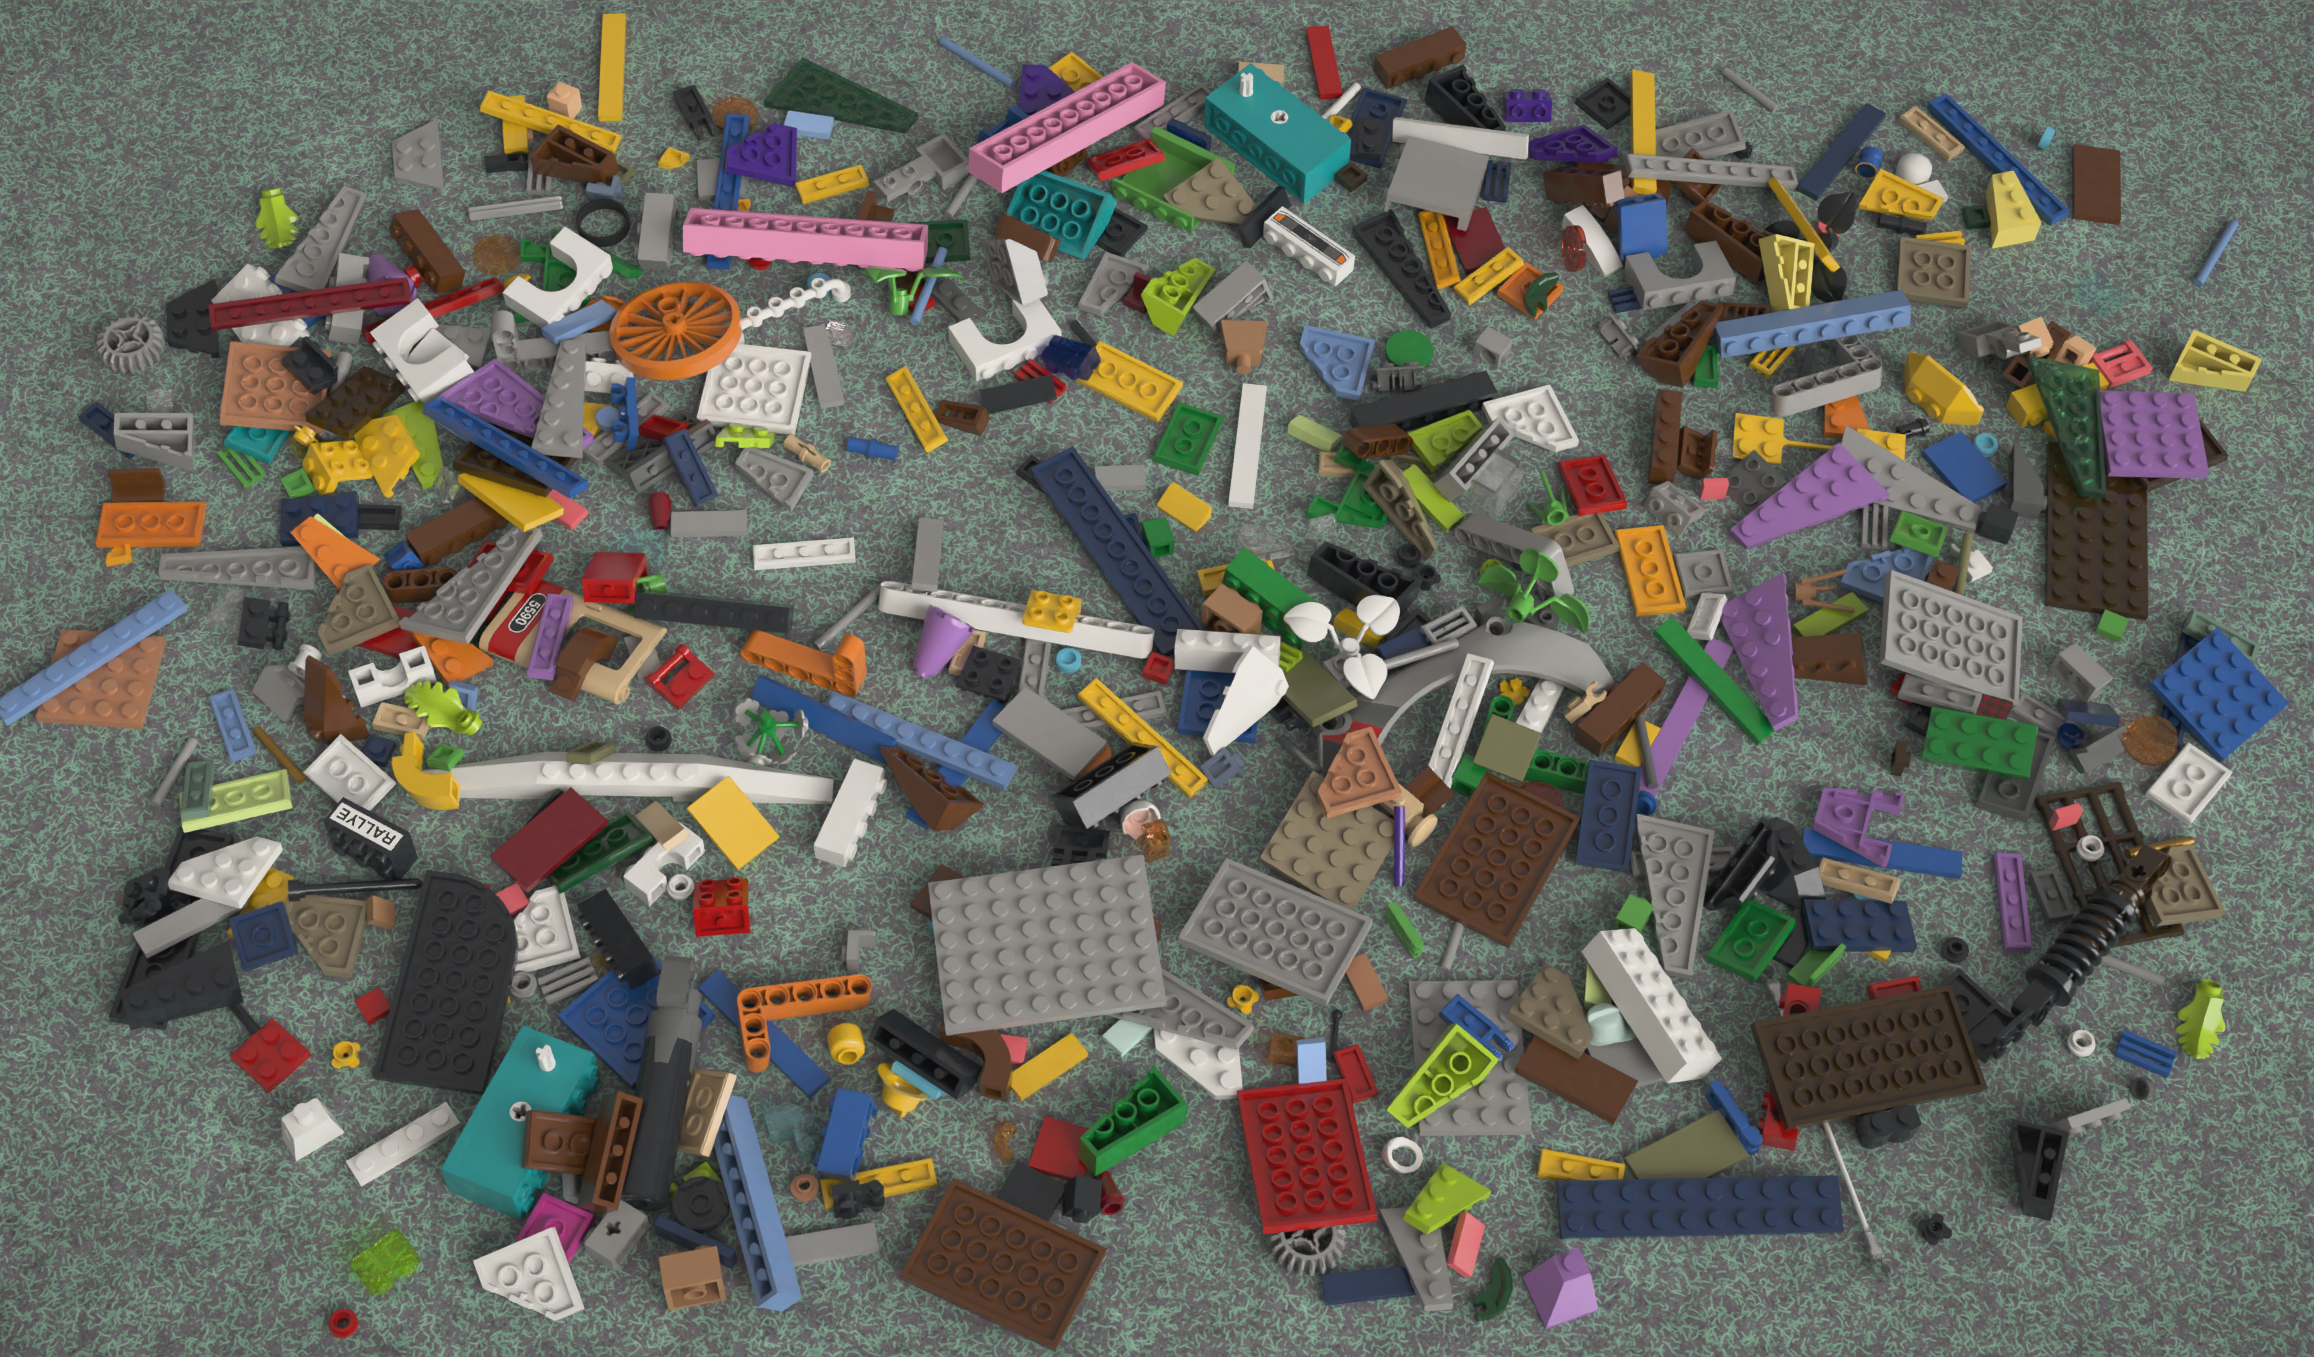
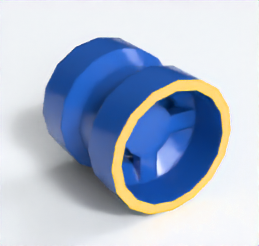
M1872 146L1864 147L1861 150L1855 167V172L1858 176L1867 179L1877 176L1879 165L1883 159L1881 150Z

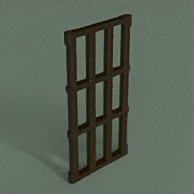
M2121 782L2037 796L2034 801L2037 810L2041 812L2054 844L2053 850L2056 855L2058 854L2072 888L2073 899L2077 901L2080 909L2087 905V898H2090L2097 888L2083 889L2069 855V852L2077 851L2076 846L2078 842L2065 844L2060 830L2053 831L2051 829L2049 821L2053 813L2049 804L2063 801L2064 806L2075 804L2073 799L2087 797L2104 836L2099 839L2102 841L2103 846H2108L2119 875H2121L2126 869L2127 863L2119 843L2132 841L2134 847L2145 845L2144 835L2138 829L2124 796L2125 790ZM2112 793L2128 833L2114 835L2098 795ZM2080 817L2078 822L2072 825L2078 840L2088 836ZM2099 860L2087 861L2097 886L2102 884L2109 886ZM2142 904L2138 907L2141 914L2138 920L2144 933L2130 936L2127 930L2125 935L2119 937L2117 945L2110 948L2182 936L2185 932L2181 923L2168 925L2169 929L2155 931L2145 906Z

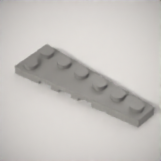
M343 186L328 206V209L321 215L316 226L308 232L304 242L299 244L294 255L286 261L277 273L275 284L299 292L327 288L329 277L332 276L336 268L339 253H342L366 201L367 193Z
M561 339L532 448L543 455L582 458L586 341Z
M303 547L161 554L158 574L160 580L313 590L317 563Z

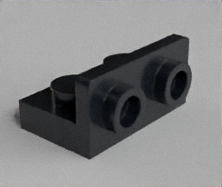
M307 336L302 338L301 348L282 358V365L313 395L333 385L338 380V365L336 361L331 357L329 358L322 351L319 344L313 342Z

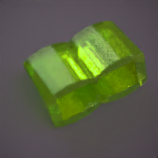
M396 1229L380 1239L373 1247L355 1257L349 1265L373 1297L376 1294L381 1295L389 1291L396 1279L402 1276H409L415 1272L421 1260L399 1229Z

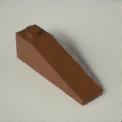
M881 747V754L918 816L927 822L928 828L937 832L941 830H954L982 808L983 803L960 785L955 789L944 782L946 776L924 769L925 763L900 747Z

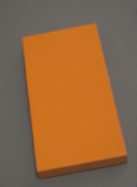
M103 503L95 541L97 548L125 547V544H129L131 548L200 547L207 508L206 503Z

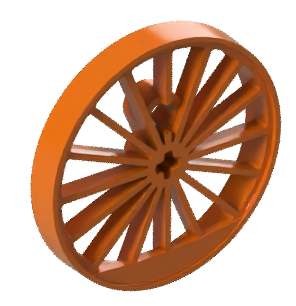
M695 281L667 283L636 295L620 308L610 326V342L622 366L638 376L654 380L688 378L712 369L733 352L742 332L740 310L735 299L728 292L717 286ZM677 297H682L681 303H679ZM689 297H700L685 314ZM709 300H713L716 302L701 311V309L708 303ZM658 302V305H657V306H658V310H659V311H657V310H656L653 306H651V305ZM725 308L729 310V312L715 315ZM641 310H646L656 320L636 314ZM628 322H631V323H634V324H637V325H641V326H644V327H625V326H626V324H627ZM731 322L730 325L716 326L723 323ZM721 335H723L721 339L712 337V336H721ZM621 337H634V338H630V339H627V340L620 341V338H621ZM682 341L698 354L687 357ZM696 342L706 344L711 347L705 350ZM679 343L683 359L672 360L676 344ZM639 347V348L633 350V351L630 352V353H629L628 351H626V350H629V349H632V348ZM667 350L665 361H657ZM652 352L646 359L641 358L646 354Z

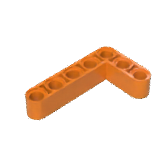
M753 630L740 652L743 659L748 662L849 697L856 696L867 674L864 643L861 639L851 634L843 635L834 655H830L763 631Z
M857 974L742 990L737 997L736 1014L746 1068L749 1071L759 1073L767 1069L769 1065L770 1042L766 1021L864 1008L871 999V980L865 975ZM854 990H862L865 993L857 994ZM828 993H834V994H836L837 996H836V997H829V996H827L826 994H828ZM805 996L810 1000L802 1001L799 997ZM773 1000H780V1001H782L783 1003H782V1004H773L771 1001H773ZM751 1003L755 1007L747 1008L744 1004ZM756 1028L759 1031L756 1033H751L748 1031V1029ZM761 1053L763 1056L760 1058H755L752 1056V1054Z

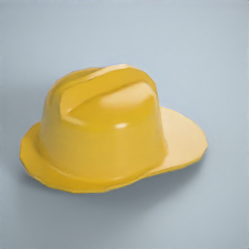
M879 1064L877 1071L884 1082L881 1100L899 1118H903L907 1112H912L920 1100L927 1099L925 1093L891 1071L893 1064Z

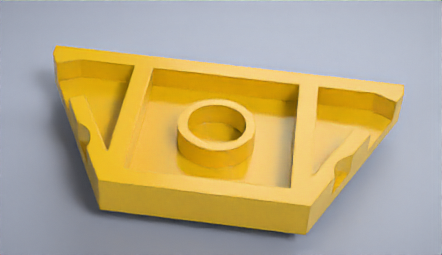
M397 414L372 419L354 435L382 493L387 498L393 496L394 492L391 490L399 478L404 480L409 472V468L421 455L403 419Z

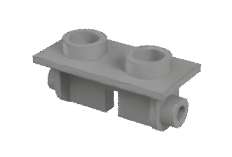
M1609 312L1610 320L1608 322L1602 321L1598 325L1600 328L1599 332L1609 344L1617 339L1618 341L1611 346L1621 359L1628 361L1633 357L1634 352L1637 354L1640 352L1638 349L1640 343L1633 334L1628 335L1625 329L1627 327L1621 318L1617 317L1615 319Z

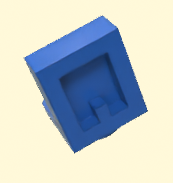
M404 540L383 555L394 571L425 569V566Z

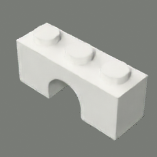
M425 646L400 653V663L390 670H378L375 668L374 662L349 670L348 672L361 708L402 695L406 689H409L412 684L416 685L418 681H421L423 685L426 680H429L431 684L436 683V677Z
M683 824L681 825L689 834L685 840L668 852L659 843L655 846H650L645 851L643 857L636 864L630 865L625 871L623 878L626 889L649 907L667 890L666 876L659 871L662 866L668 863H676L687 870L705 852L703 839Z

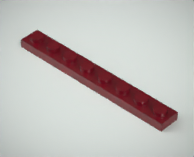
M407 277L208 304L211 328L213 331L410 304L412 302L409 280Z

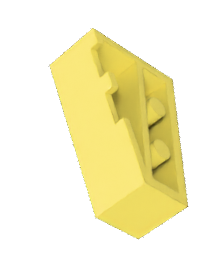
M2009 171L1993 174L1986 190L1987 210L1991 222L1989 228L1992 237L1991 248L2035 240L2042 222L2015 172Z
M1777 234L1759 239L1772 313L1808 307L1810 305L1815 244Z
M2193 330L2169 380L2246 392L2262 359Z

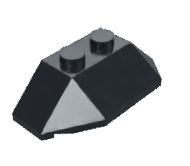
M1764 817L1759 819L1705 891L1703 907L1709 911L1747 905L1750 900H1753L1758 895L1759 887L1765 879L1773 875L1776 864L1779 862L1774 824Z
M1778 817L1769 819L1768 821L1775 825L1779 862L1776 864L1773 875L1765 879L1761 885L1767 896L1802 910L1801 904L1804 899L1826 900L1818 866L1793 824Z

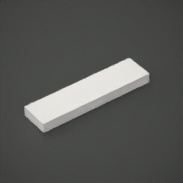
M854 537L753 545L754 570L855 563Z

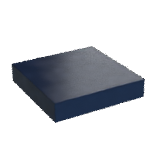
M2058 698L2057 709L2066 721L2119 727L2121 717L2109 704Z
M283 901L229 918L242 968L245 972L299 954Z

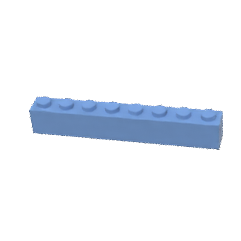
M1903 290L1717 322L1714 328V344L1717 345V351L1722 359L1910 325L1911 305Z
M730 1095L714 1141V1148L757 1307L783 1312L801 1299L802 1295L747 1099Z

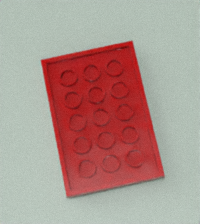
M1347 1078L1237 1090V1102L1263 1234L1377 1221V1211Z

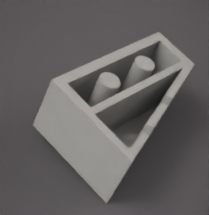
M339 253L334 277H329L328 288L367 283L365 276L369 265V257ZM364 310L326 315L325 330H329L328 340L358 344Z

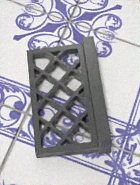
M685 410L670 418L680 422L686 420L685 423H688L690 428L687 432L698 454L716 444V433L712 423L707 419L700 421ZM645 436L637 439L635 450H626V447H623L603 460L607 468L628 481L632 489L637 493L676 470L664 443ZM660 444H662L661 447H654V448H652L653 445H660ZM642 457L640 460L632 461L633 458Z

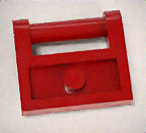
M680 644L675 648V653L654 673L650 672L644 679L654 691L677 710H680L714 677L715 673L695 657L684 644ZM683 660L687 663L666 685L661 682L679 662Z

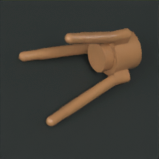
M1842 569L1810 578H1801V581L1794 582L1795 602L1802 601V606H1816L1853 613L1855 610L1851 607L1811 600V598H1816V592L1838 589L1837 585L1816 586L1814 582L1846 574L1847 570Z

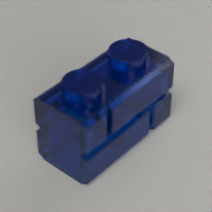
M1058 335L1052 337L1049 346H1046L1041 353L1045 368L1053 374L1063 373L1072 380L1079 378L1088 381L1093 374V370L1101 362V357L1095 346Z

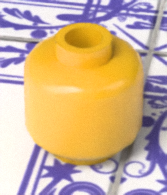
M841 1023L829 1031L827 1043L829 1053L834 1061L850 1065L857 1062L863 1056L865 1043L863 1033L857 1025Z

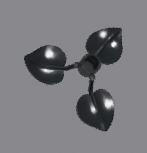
M1852 191L1829 195L1818 206V218L1821 223L1827 225L1825 227L1827 232L1820 233L1818 236L1830 253L1839 243L1836 234L1847 232L1854 223L1856 197ZM1789 220L1777 221L1765 229L1772 234L1798 239L1800 235V229L1794 222ZM1820 261V269L1812 271L1811 292L1825 303L1842 301L1847 287L1845 270L1840 266L1835 272H1831Z

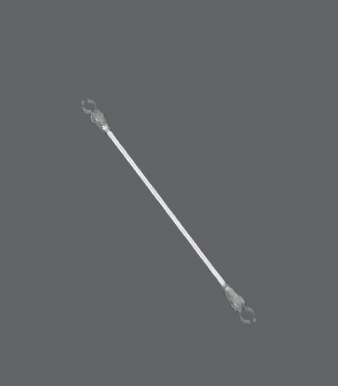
M1768 964L1767 968H1770L1774 973L1772 979L1769 980L1763 974L1759 977L1766 981V993L1771 997L1773 1005L1780 1012L1781 1017H1783L1784 1009L1778 1008L1782 986L1780 981L1774 978L1776 974L1775 967ZM1823 1123L1863 1227V1239L1867 1247L1866 1254L1870 1262L1875 1264L1873 1274L1877 1279L1881 1280L1882 1284L1884 1277L1877 1274L1875 1269L1878 1262H1881V1265L1885 1266L1889 1271L1887 1281L1890 1282L1891 1278L1889 1276L1892 1269L1887 1262L1883 1261L1885 1258L1883 1247L1878 1243L1876 1235L1871 1231V1228L1868 1227L1829 1123Z

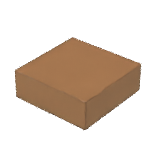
M374 895L367 898V923L387 930L395 927V903Z

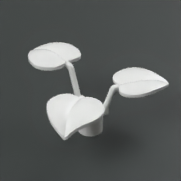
M1372 595L1362 599L1357 606V617L1365 625L1356 639L1345 638L1341 642L1338 641L1333 626L1328 624L1331 619V612L1326 606L1316 602H1306L1295 606L1287 612L1283 620L1302 640L1307 642L1320 641L1326 636L1328 629L1334 641V648L1338 649L1337 655L1345 651L1350 657L1343 666L1344 676L1347 681L1364 696L1372 700L1376 698L1385 682L1387 666L1381 658L1374 654H1366L1362 657L1359 653V643L1369 627L1376 635H1384L1396 626L1400 608L1394 598Z

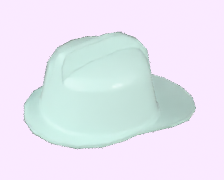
M1600 1003L1588 1011L1586 1020L1593 1035L1590 1045L1603 1046L1637 1038L1618 1007L1609 1003Z

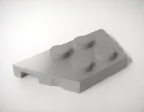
M433 120L393 140L392 151L395 181L406 185L412 184L422 189L426 186L436 189L438 193H445L438 120Z

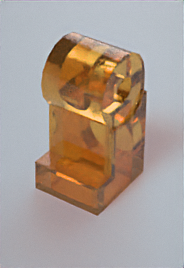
M1160 818L1142 824V835L1138 837V842L1147 863L1170 856V834L1164 819ZM1163 849L1161 852L1153 854L1155 851Z
M1273 1031L1268 1043L1265 1065L1277 1066V1064L1297 1067L1296 1040H1304L1305 1038Z

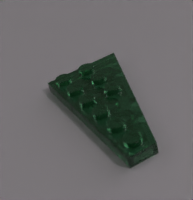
M802 58L764 100V107L829 116L834 117L836 121L904 134L918 120L917 112L806 58Z
M2031 356L2027 363L2078 494L2103 499L2107 494L2099 370Z

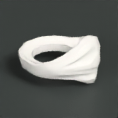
M1396 1137L1389 1140L1381 1152V1158L1385 1164L1401 1174L1416 1171L1421 1166L1423 1160L1421 1148L1415 1142L1404 1137ZM1399 1147L1409 1148L1415 1154V1163L1409 1167L1399 1165L1392 1159V1151Z

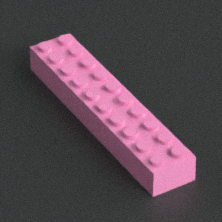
M1131 62L969 148L968 172L1003 193L1163 106L1166 81Z
M690 208L683 224V252H688L694 256L714 254L716 257H727L729 255L738 256L740 259L757 257L765 261L785 259L790 263L809 261L811 264H822L826 262L833 263L836 266L854 264L861 268L883 266L888 268H905L907 271H918L924 268L928 252V225Z

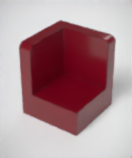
M1136 272L1133 276V288L1125 297L1124 305L1145 314L1147 309L1141 294L1152 278Z

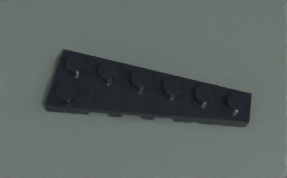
M1392 209L1353 226L1352 234L1430 329L1451 319L1449 308L1438 289L1435 288L1430 275L1426 274L1420 257L1417 258L1414 253L1413 245L1405 237L1404 229Z

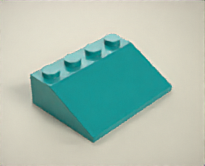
M1043 170L1018 184L1006 214L1061 240L1057 251L1085 260L1108 225L1117 201L1109 193Z

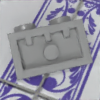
M1670 481L1654 487L1643 505L1647 511L1678 535L1684 534L1688 525L1702 518L1706 509Z

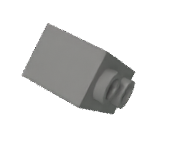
M620 1200L618 1210L604 1213L599 1225L596 1228L593 1227L587 1233L584 1240L587 1254L615 1272L649 1228L647 1215Z

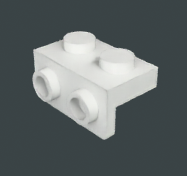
M591 358V362L586 361L584 391L617 394L610 393L611 385L618 383L624 386L626 377L633 378L634 373L622 366L619 360H616L615 364L606 363V359Z

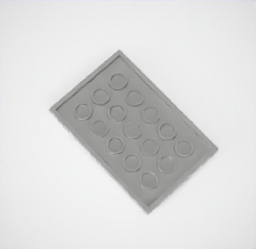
M1890 570L1885 576L1880 663L1938 684L1955 686L2010 700L2013 702L2012 707L2019 706L2023 617Z
M1226 858L1178 936V943L1323 1006H1327L1372 927L1373 919Z
M1517 980L1409 981L1408 994L1414 1070L1449 1026L1439 1017V1012L1457 994L1496 1024L1499 1030L1514 1044V1048L1509 1052L1497 1045L1495 1040L1492 1039L1490 1043L1502 1053L1503 1059L1495 1064L1480 1083L1472 1086L1455 1099L1450 1100L1433 1113L1418 1121L1419 1136L1530 1135L1531 1121L1527 1079L1514 1073L1515 1067L1524 1054L1522 1027L1506 1019L1509 1010L1519 998Z

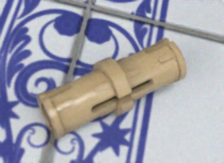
M790 434L787 436L783 443L784 448L797 455L801 462L809 463L819 472L824 473L827 471L831 464L829 458L817 452L813 445L804 443L795 435Z

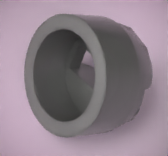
M2136 1078L2131 1083V1093L2138 1100L2149 1099L2156 1092V1085L2150 1078ZM2147 1088V1091L2143 1094L2141 1090Z

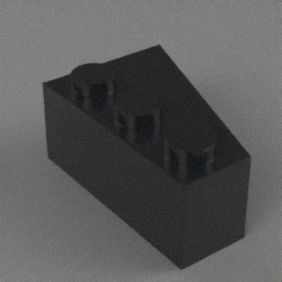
M2012 1119L2009 1134L2022 1215L2051 1221L2069 1132Z

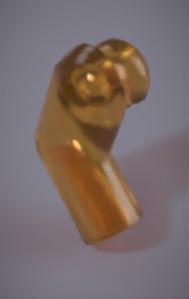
M1003 1121L997 1126L992 1140V1144L1003 1164L1015 1158L1008 1142L1010 1137L1016 1134L1017 1127L1013 1122Z

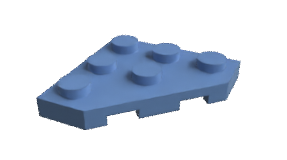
M1305 325L1299 350L1336 397L1360 401L1375 340Z
M1902 546L1899 550L1893 552L1888 550L1872 555L1870 559L1861 562L1856 560L1848 563L1847 573L1843 575L1839 587L1884 604L1885 576L1887 572L1894 570L1924 581L1933 556Z

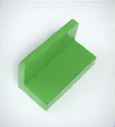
M1841 943L1835 951L1810 950L1792 968L1786 978L1796 985L1814 988L1841 960L1846 946Z

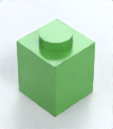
M1630 894L1618 913L1612 930L1636 928L1641 934L1651 918L1654 906L1646 899Z

